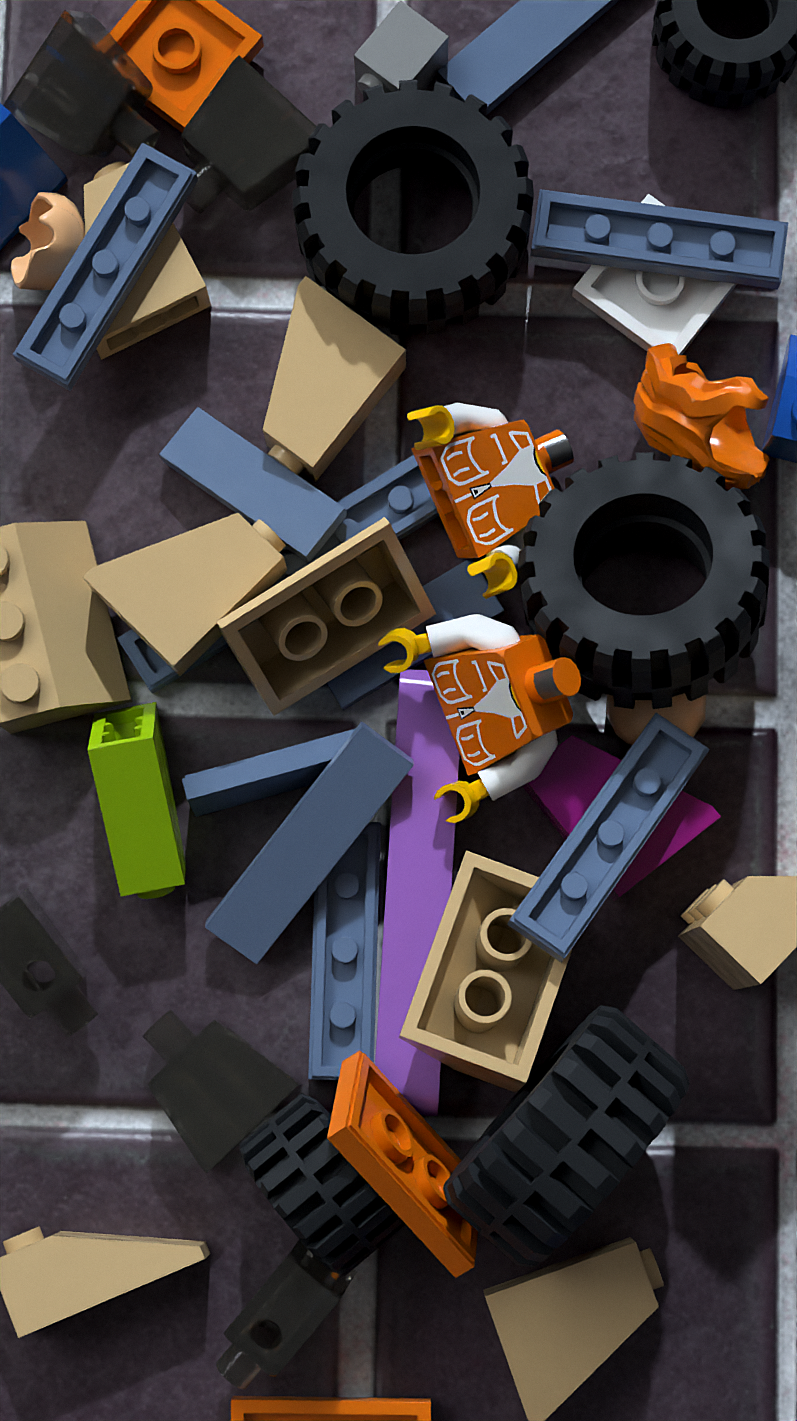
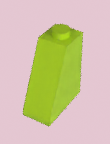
M157 702L95 713L88 744V754L120 896L137 894L142 899L165 896L174 891L175 886L185 884L186 861Z

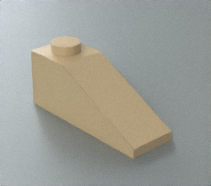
M38 1226L3 1241L7 1254L0 1257V1291L17 1336L20 1338L204 1260L211 1253L206 1241L60 1231L44 1238L41 1228Z

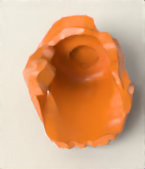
M671 343L648 348L645 361L646 368L642 372L641 382H638L633 401L635 404L634 421L649 446L670 457L676 455L691 459L692 469L698 472H702L705 467L712 468L725 477V490L727 491L732 487L740 490L749 489L752 485L760 482V479L765 476L770 459L767 454L755 446L746 419V408L755 410L765 409L769 397L757 387L752 378L735 376L723 380H707L699 365L687 362L686 355H678L676 346Z

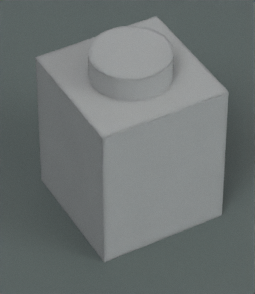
M400 0L354 54L355 80L357 81L359 91L363 94V90L379 84L382 85L384 93L399 91V80H418V90H425L437 76V71L448 62L449 36Z

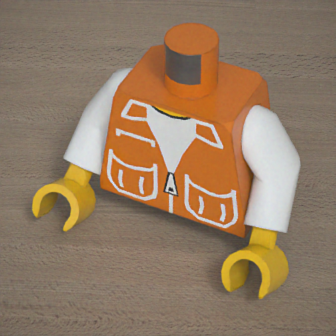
M453 403L446 406L436 405L409 412L407 414L408 421L419 420L424 432L422 441L414 443V447L411 450L457 558H480L486 555L484 559L468 565L467 568L470 576H475L482 572L485 574L488 580V589L482 594L485 599L512 589L517 583L516 569L518 568L519 551L524 548L523 533L527 523L533 516H540L539 503L550 490L555 489L549 474L572 464L574 461L573 450L567 437L563 432L556 429L534 440L529 425L524 419L508 422L505 416L497 409L463 403Z
M480 614L468 615L426 626L427 633L416 635L413 631L406 628H397L390 631L378 643V646L396 641L401 643L407 651L406 659L392 661L383 667L384 670L390 673H400L407 670L418 659L420 654L428 652L433 654V657L424 660L440 705L467 775L478 772L480 776L478 780L472 783L456 781L444 785L437 790L434 800L451 793V791H457L464 799L463 811L445 820L450 823H456L471 817L476 813L480 800L490 795L494 801L534 780L541 774L558 745L556 730L572 722L573 711L567 697L574 696L581 686V676L576 664L566 657L553 660L546 640L539 634L519 636L512 626Z

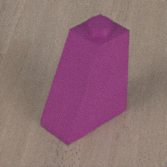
M571 735L560 745H557L541 774L534 780L522 785V787L566 840L622 760ZM681 791L609 894L613 901H616L719 819L721 816L714 807Z

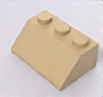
M384 517L217 621L222 636L273 716L390 644L391 642L378 646L380 640L390 631L397 628L412 630L436 615V612L391 524Z
M86 521L25 522L0 526V726L10 734L133 702L109 607L89 587L83 578L92 567L98 566Z
M466 850L398 1038L456 1071L516 1093L527 1083L572 949L561 963L507 925L539 877Z
M747 876L733 885H730L723 879L718 885L714 884L710 889L707 888L683 912L681 917L689 925L678 937L733 990L761 985L797 947V876Z

